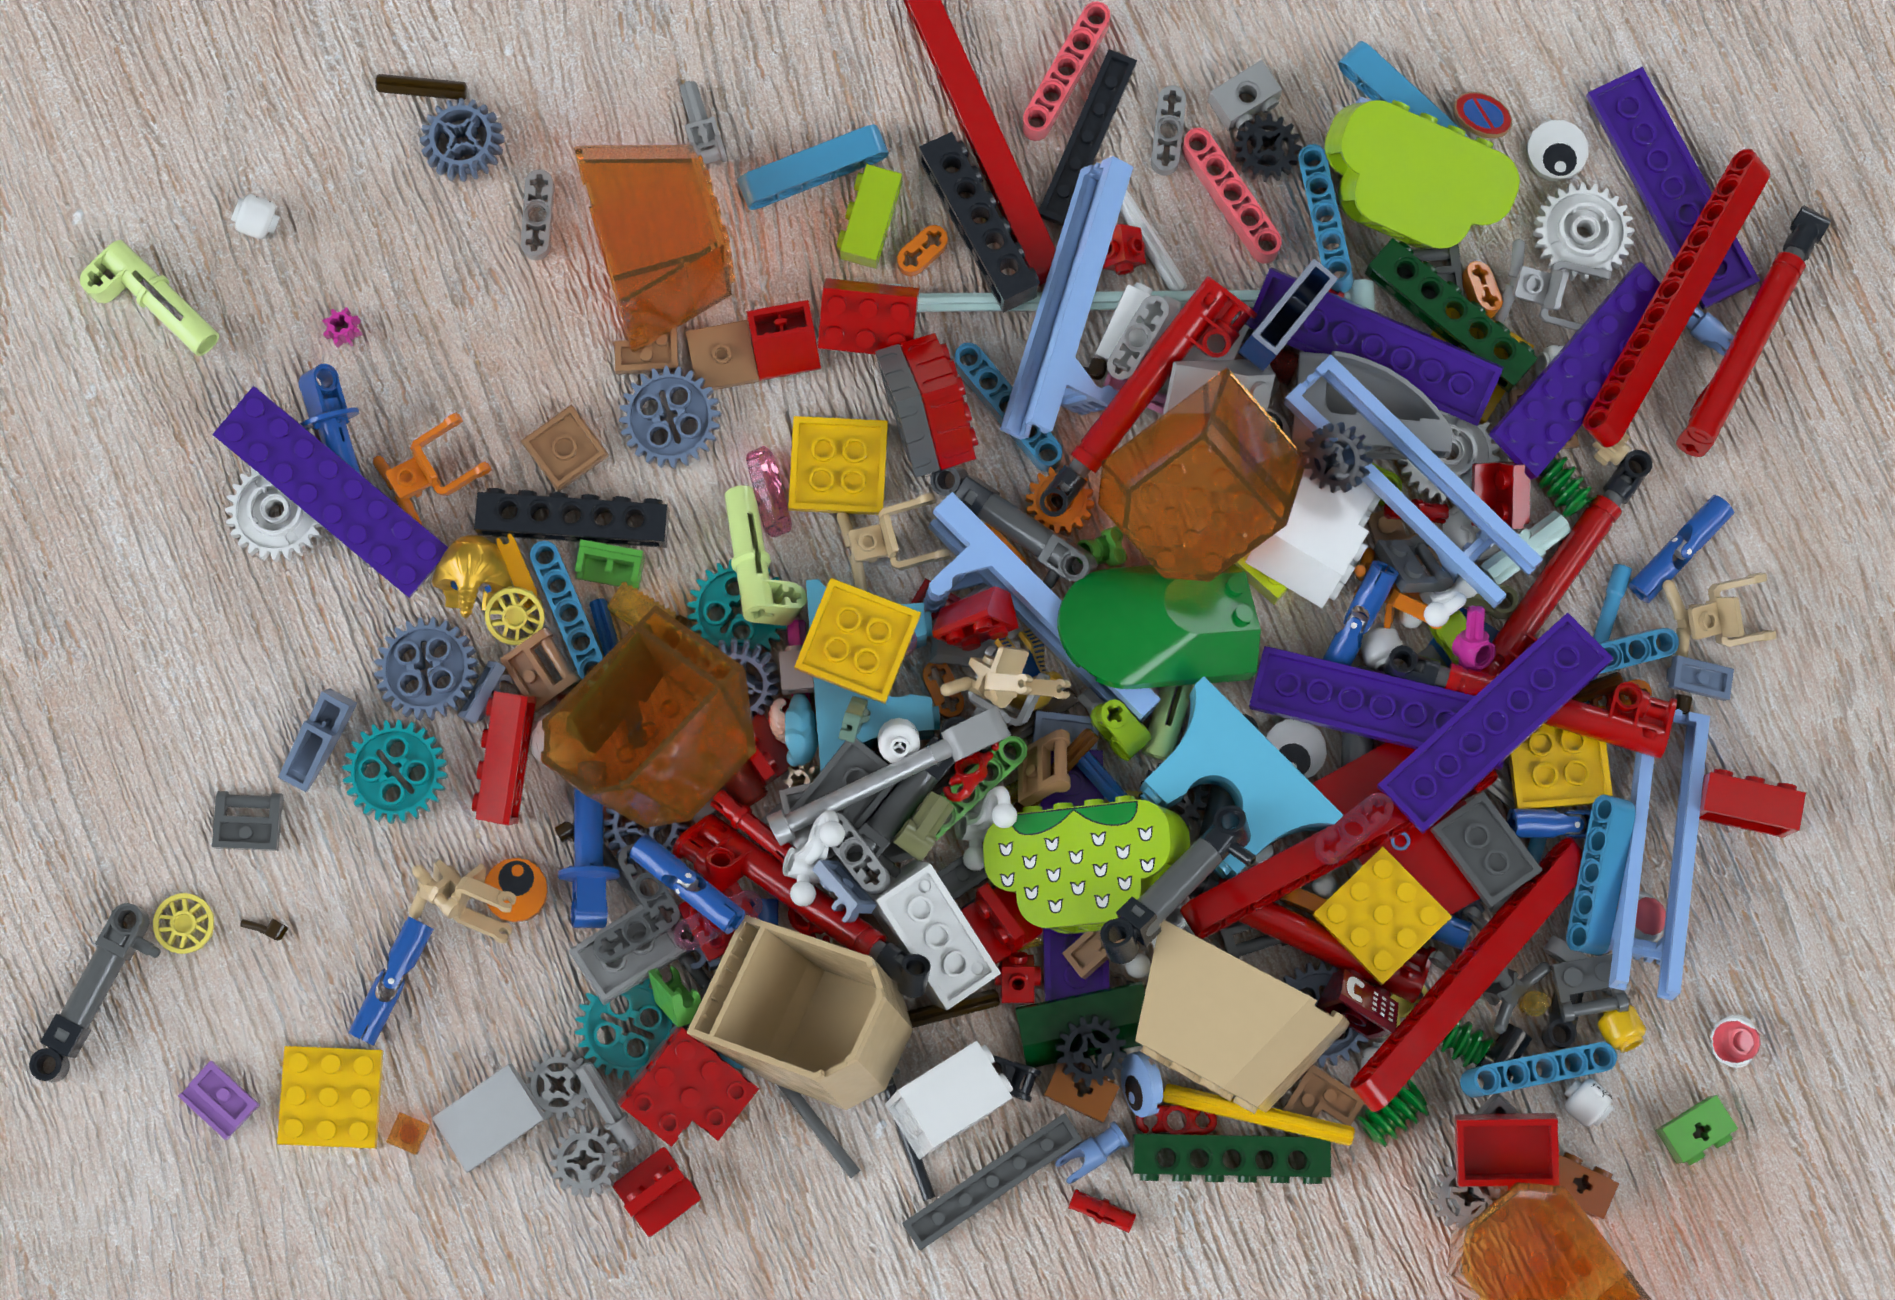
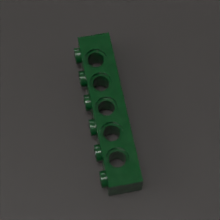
M1392 238L1368 265L1365 275L1447 343L1503 366L1504 369L1497 384L1509 394L1538 359L1534 355L1535 352L1532 347L1523 341L1518 342L1510 335V330L1499 321L1494 322L1486 315L1485 309L1479 303L1467 300L1461 295L1462 291L1456 284L1451 281H1444L1437 275L1438 271L1433 265L1427 261L1421 262L1413 255L1414 252L1409 245L1402 241L1397 242ZM1397 269H1408L1412 274V278H1401L1397 273ZM1421 289H1432L1436 294V298H1425L1421 293ZM1445 309H1456L1460 314V318H1449ZM1469 329H1480L1484 334V338L1475 339L1471 336ZM1503 348L1506 350L1508 359L1496 357L1494 349Z
M1133 1134L1132 1174H1139V1181H1159V1175H1172V1181L1192 1182V1175H1205V1182H1224V1176H1237L1238 1183H1257V1176L1270 1177V1183H1290V1177H1303V1184H1322V1178L1331 1177V1142L1313 1137ZM1163 1148L1171 1150L1175 1157L1174 1163L1168 1168L1162 1167L1157 1161V1154ZM1195 1149L1204 1151L1207 1156V1162L1202 1168H1196L1190 1162V1154ZM1227 1150H1234L1239 1155V1164L1234 1169L1227 1168L1223 1163L1222 1157ZM1261 1150L1267 1151L1272 1157L1271 1166L1267 1169L1259 1168L1255 1162L1256 1154ZM1293 1151H1298L1304 1156V1165L1299 1170L1291 1168L1288 1163V1157Z

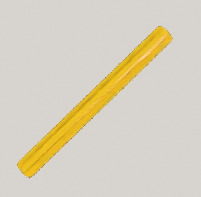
M1166 1084L1163 1091V1101L1165 1103L1347 1146L1353 1143L1355 1128L1352 1126L1276 1108H1270L1266 1113L1257 1109L1256 1113L1253 1114L1234 1103L1233 1098L1231 1101H1228L1216 1094L1174 1084Z

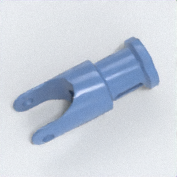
M1696 307L1686 324V327L1691 330L1690 335L1723 356L1730 345L1728 340H1733L1734 338L1717 318L1709 312L1704 313L1698 307Z
M1113 1121L1110 1123V1128L1095 1138L1090 1136L1057 1159L1055 1166L1060 1167L1077 1157L1085 1158L1082 1167L1067 1178L1066 1182L1071 1184L1105 1163L1109 1155L1121 1147H1129L1130 1144L1118 1125Z

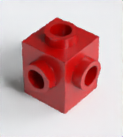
M1124 224L1115 226L1102 269L1115 271L1117 275H1126L1133 273L1134 268L1146 264L1145 247L1140 227Z
M1016 951L1003 959L1001 966H997L1001 974L995 977V986H1001L1002 1003H1034V986L1041 985V967L1034 966V955Z

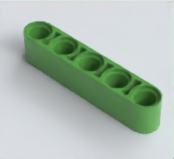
M1009 736L998 742V751L989 750L994 754L987 764L993 771L992 780L980 782L970 795L967 803L948 800L955 808L936 834V841L1023 762L1027 756V745L1024 740L1017 736ZM1005 744H1010L1015 748L1016 756L1014 760L1005 757L1003 752ZM973 764L964 773L970 774L975 772L979 764ZM950 785L949 787L952 793H957L958 787L963 785ZM942 792L940 795H941L942 797H944L945 799H947V798L944 796V792Z

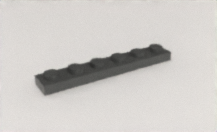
M1064 1113L902 1224L918 1249L922 1250L1083 1141V1139Z

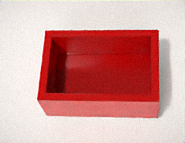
M826 278L822 291L818 348L876 355L875 351L897 344L901 346V343L915 339L919 288Z
M1714 769V772L1707 773L1703 778L1699 820L1784 838L1800 830L1806 792L1797 791V786L1793 784L1777 783V786L1765 784V779L1761 777L1746 776L1745 779L1733 777V772Z
M1555 1113L1455 1114L1456 1181L1458 1187L1560 1185L1558 1118Z

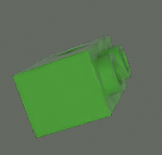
M1713 1095L1705 1098L1655 1131L1676 1164L1687 1162L1690 1166L1706 1156L1703 1152L1705 1149L1712 1145L1715 1148H1719L1731 1141L1733 1138L1730 1134L1736 1131L1738 1127L1718 1096ZM1702 1126L1704 1131L1701 1132V1137L1694 1138L1692 1134L1695 1133L1696 1127Z

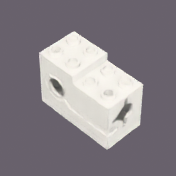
M1138 282L1134 286L1127 285L1094 354L1095 357L1106 362L1108 361L1141 303L1147 297L1152 296L1153 289ZM1168 296L1163 297L1168 303L1169 313L1142 360L1181 311V302ZM1157 301L1153 305L1147 304L1145 308L1148 309L1149 314L1146 319L1143 320L1139 316L1136 322L1145 324L1153 332L1156 326L1151 325L1150 322L1156 315L1162 316L1163 312L1159 309L1161 304ZM1236 315L1234 317V319L1231 321V324L1234 323V321L1237 319L1239 315ZM1246 325L1242 327L1239 331V338L1224 356L1211 358L1193 346L1183 361L1234 360L1249 327ZM1139 328L1130 331L1128 336L1130 344L1134 347L1143 346L1147 341L1146 332ZM1218 334L1211 335L1207 340L1209 350L1214 353H1219L1223 350L1225 345L1224 339ZM1122 344L1120 350L1126 352L1120 360L1115 358L1113 364L1128 372L1130 370V367L1127 365L1128 359L1131 355L1137 359L1139 353L1130 351ZM1170 378L1163 385V389L1168 390Z
M1302 467L1245 563L1323 608L1329 598L1335 601L1354 571L1357 562L1368 547V545L1363 543L1369 532L1364 526L1381 498L1364 482L1357 487L1352 486V489L1343 493L1341 488L1339 491L1331 493L1330 485L1320 489L1319 483L1321 480L1317 478L1311 481L1309 478L1313 473L1312 469H1304ZM1339 473L1336 477H1348L1350 474L1343 475Z
M912 860L900 868L901 873L897 878L890 875V885L886 891L877 895L868 893L877 904L872 914L891 943H894L908 954H920L930 961L931 969L925 993L932 1004L948 1010L1000 975L1001 972L930 863Z
M975 1041L897 1090L885 1103L919 1160L942 1146L949 1139L955 1138L982 1121L1013 1098L1010 1094L1013 1088L1009 1080L1003 1073L998 1075L992 1065L995 1059L986 1045L980 1046L978 1041Z

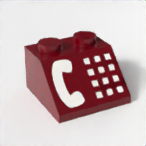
M1343 969L1334 972L1316 1007L1329 1014L1333 1010L1342 1014L1350 1022L1348 1027L1369 1040L1393 1034L1397 1026L1399 1003L1390 998L1391 993L1382 987L1369 985L1363 981V975L1355 970Z

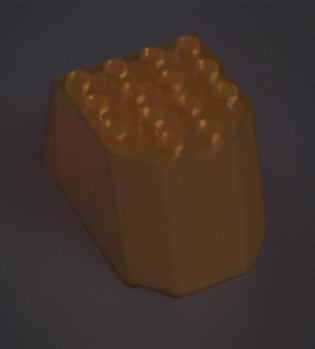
M579 145L574 147L582 184L586 185L592 205L589 206L632 352L639 351L661 336L669 333L672 329L681 326L732 295L731 283L736 281L733 273L734 267L731 259L729 235L726 226L722 224L721 210L717 197L713 195V185L708 168L705 169L702 156L696 154L692 145Z
M1226 367L1102 462L1098 505L1163 578L1210 582L1287 526L1305 470L1303 466L1307 464V458L1302 456L1299 448L1229 368Z
M656 605L542 720V729L544 731V749L541 751L542 763L587 797L645 828L690 821L756 752L744 667Z
M1522 1182L1514 1183L1499 1190L1451 1232L1446 1277L1464 1300H1652L1565 1187Z

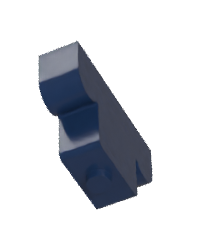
M1313 259L1237 353L1244 359H1248L1263 372L1338 278Z

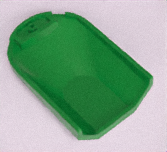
M1227 558L1098 570L1089 573L1083 579L1075 582L1060 604L1057 628L1065 652L1078 668H1084L1096 677L1095 681L1103 685L1118 689L1195 685L1203 677L1210 683L1247 681L1257 673L1261 634L1258 616L1246 572Z

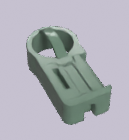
M852 696L843 717L838 739L852 743L855 742L862 724L870 719L871 712L867 709V699Z

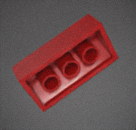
M494 691V696L488 698L486 716H490L489 729L483 730L481 747L486 748L484 761H479L477 767V779L481 780L479 793H474L472 801V811L476 812L475 819L508 826L518 824L537 697Z

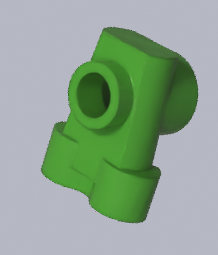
M1117 526L1103 530L1101 536L1095 539L1081 540L1077 543L1095 557L1097 565L1107 563V565L1113 567L1125 563L1127 559L1126 551L1121 545L1123 532ZM1077 557V561L1083 565L1082 560Z

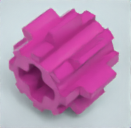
M347 307L341 310V312L331 309L332 315L322 320L327 327L323 335L326 339L332 338L337 348L343 345V343L353 346L352 340L355 337L362 336L361 331L358 329V324L361 322L358 316L352 317ZM344 323H346L348 328H342L340 332H338L336 328L343 327Z

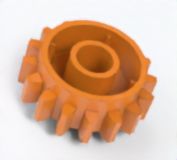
M1050 467L1047 477L1041 473L1037 474L1039 484L1030 482L1029 489L1034 494H1026L1025 501L1032 503V505L1027 507L1026 512L1027 514H1034V519L1055 533L1065 531L1070 536L1073 527L1079 530L1083 529L1082 519L1090 520L1091 514L1086 509H1093L1095 502L1087 500V498L1093 496L1094 491L1093 489H1085L1083 487L1062 515L1057 517L1046 515L1041 510L1039 504L1040 497L1058 474H1055L1054 469ZM1051 493L1045 498V507L1050 511L1060 509L1051 502L1052 498L1060 496L1057 493Z

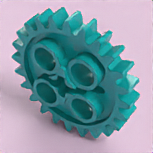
M732 559L729 560L728 569H724L720 563H717L718 573L713 574L708 569L705 570L708 580H696L701 589L700 591L691 590L690 594L696 601L687 603V607L695 611V613L689 614L687 618L691 622H697V624L690 628L692 634L702 633L697 639L698 644L700 645L708 641L709 644L706 650H708L709 646L719 649V641L724 640L727 646H731L734 630L738 626L743 625L751 630L747 637L750 640L749 648L753 649L756 644H760L767 651L771 652L772 649L769 641L773 640L780 643L781 639L776 632L777 630L787 631V626L749 622L744 619L742 614L738 613L731 622L729 629L725 633H721V629L734 616L732 607H741L740 595L732 596L727 593L728 586L733 582H738L737 573L732 569ZM779 577L772 578V580H780ZM712 608H722L725 611L724 617L719 621L710 620L708 613ZM737 639V645L743 646L745 639Z
M399 719L396 722L395 728H392L391 724L385 720L384 730L381 731L373 724V734L371 736L363 731L360 733L364 740L362 744L352 741L351 744L357 749L356 753L345 754L352 761V764L342 766L343 770L351 773V776L344 778L343 782L353 785L346 793L350 797L358 795V798L353 803L357 808L366 804L363 811L366 816H369L375 810V820L378 822L383 819L384 815H387L389 824L394 823L396 816H399L401 822L405 824L407 823V814L410 813L414 818L419 819L418 809L423 808L425 811L430 812L431 810L427 802L429 800L439 802L440 800L434 794L435 791H445L446 789L439 783V779L448 778L447 773L440 771V768L448 765V762L437 758L444 750L441 747L432 748L437 742L434 736L425 740L428 732L425 728L415 733L416 724L413 722L404 729V724ZM396 742H403L405 744L404 753L399 757H392L390 754L392 745ZM378 750H381L394 766L400 768V774L414 788L413 794H410L403 784L392 775L391 770L377 756ZM379 763V774L374 778H367L365 771L368 765ZM424 766L426 773L423 779L412 781L410 774L413 768ZM391 787H399L401 790V795L395 802H388L386 800V793Z
M649 977L642 984H637L622 994L628 1002V1007L622 1014H615L610 1008V1002L603 1005L597 995L595 996L590 993L585 994L590 1001L589 1005L579 1004L578 1006L585 1012V1015L575 1017L577 1022L583 1023V1028L575 1030L574 1033L584 1035L585 1039L577 1045L578 1047L588 1046L589 1050L584 1055V1058L589 1059L595 1056V1068L605 1064L604 1074L607 1076L614 1068L617 1069L618 1079L622 1078L624 1071H628L632 1079L636 1074V1070L648 1062L649 1056L661 1041L665 1040L670 1034L669 1031L674 1023L655 1002L653 991L649 988ZM647 1008L655 1010L658 1017L657 1022L651 1027H645L640 1021V1014ZM606 1013L622 1021H627L631 1017L633 1018L632 1024L654 1034V1038L650 1040L631 1031L623 1035L622 1027L602 1019L600 1015ZM605 1025L612 1027L615 1032L614 1039L609 1044H602L597 1039V1031ZM634 1038L641 1039L645 1047L644 1052L638 1057H632L627 1052V1044Z

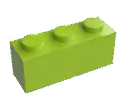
M866 164L864 173L858 172L854 185V190L858 191L855 202L850 201L848 204L845 219L849 220L846 231H840L836 248L840 249L842 260L877 269L903 184L902 173Z

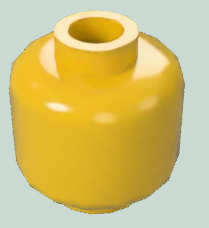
M1629 1005V1010L1618 1013L1617 1010L1602 1012L1603 1016L1599 1019L1597 1026L1606 1043L1610 1044L1615 1050L1625 1053L1635 1049L1644 1042L1642 1037L1646 1033V1027L1634 1006Z

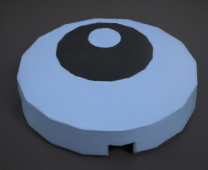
M1138 1051L1128 1054L1123 1059V1069L1120 1073L1122 1090L1129 1108L1135 1115L1143 1118L1158 1113L1157 1104L1162 1103L1163 1083L1156 1064L1151 1065L1148 1060L1150 1057Z

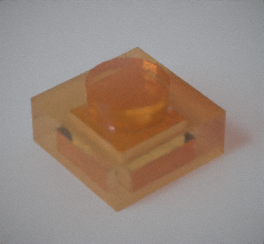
M399 1112L386 1142L414 1155H418L431 1125Z

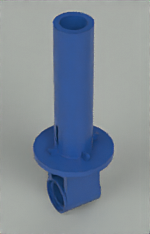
M320 364L302 374L299 379V389L309 419L300 424L307 430L318 429L321 442L360 473L346 425L350 422L348 419L360 414L359 409L355 407L347 408L339 382V375L335 368L329 364Z
M579 762L574 764L575 862L574 866L558 871L559 879L572 882V928L606 927L608 917L606 882L620 877L618 869L604 867L603 764L598 762Z

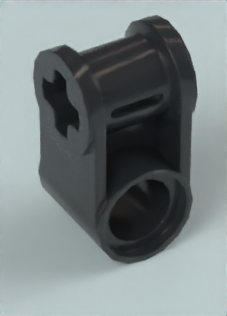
M993 1055L995 1062L1000 1066L1001 1073L1007 1077L1013 1088L1010 1094L1015 1098L1031 1103L1032 1097L1030 1094L1036 1077H1040L1042 1072L1030 1066ZM1025 1075V1080L1023 1082L1022 1088L1020 1089L1021 1082Z

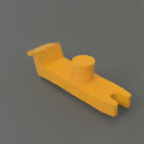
M507 534L508 544H503L502 540L497 538L498 549L505 561L514 587L532 591L541 600L512 534ZM518 594L520 600L525 596L522 594ZM529 598L523 605L529 608L535 603Z

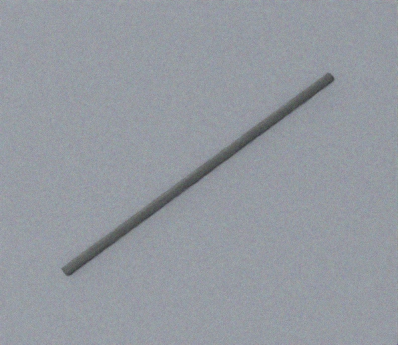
M603 843V862L605 867L615 868L620 871V877L616 881L634 904L639 906L641 903L621 871L618 861ZM690 953L684 954L678 960L700 988L703 989L710 978L702 968L691 970L690 965L697 962ZM777 1085L851 1179L861 1170L802 1095Z

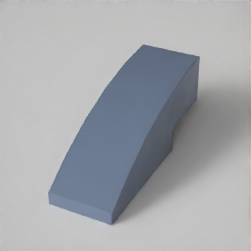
M331 688L321 691L309 719L304 721L278 778L307 792L340 739L357 702Z

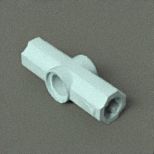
M1555 510L1529 530L1526 528L1518 535L1535 552L1543 557L1546 554L1545 551L1568 536L1572 530L1563 515ZM1502 550L1495 553L1479 567L1498 586L1521 570Z

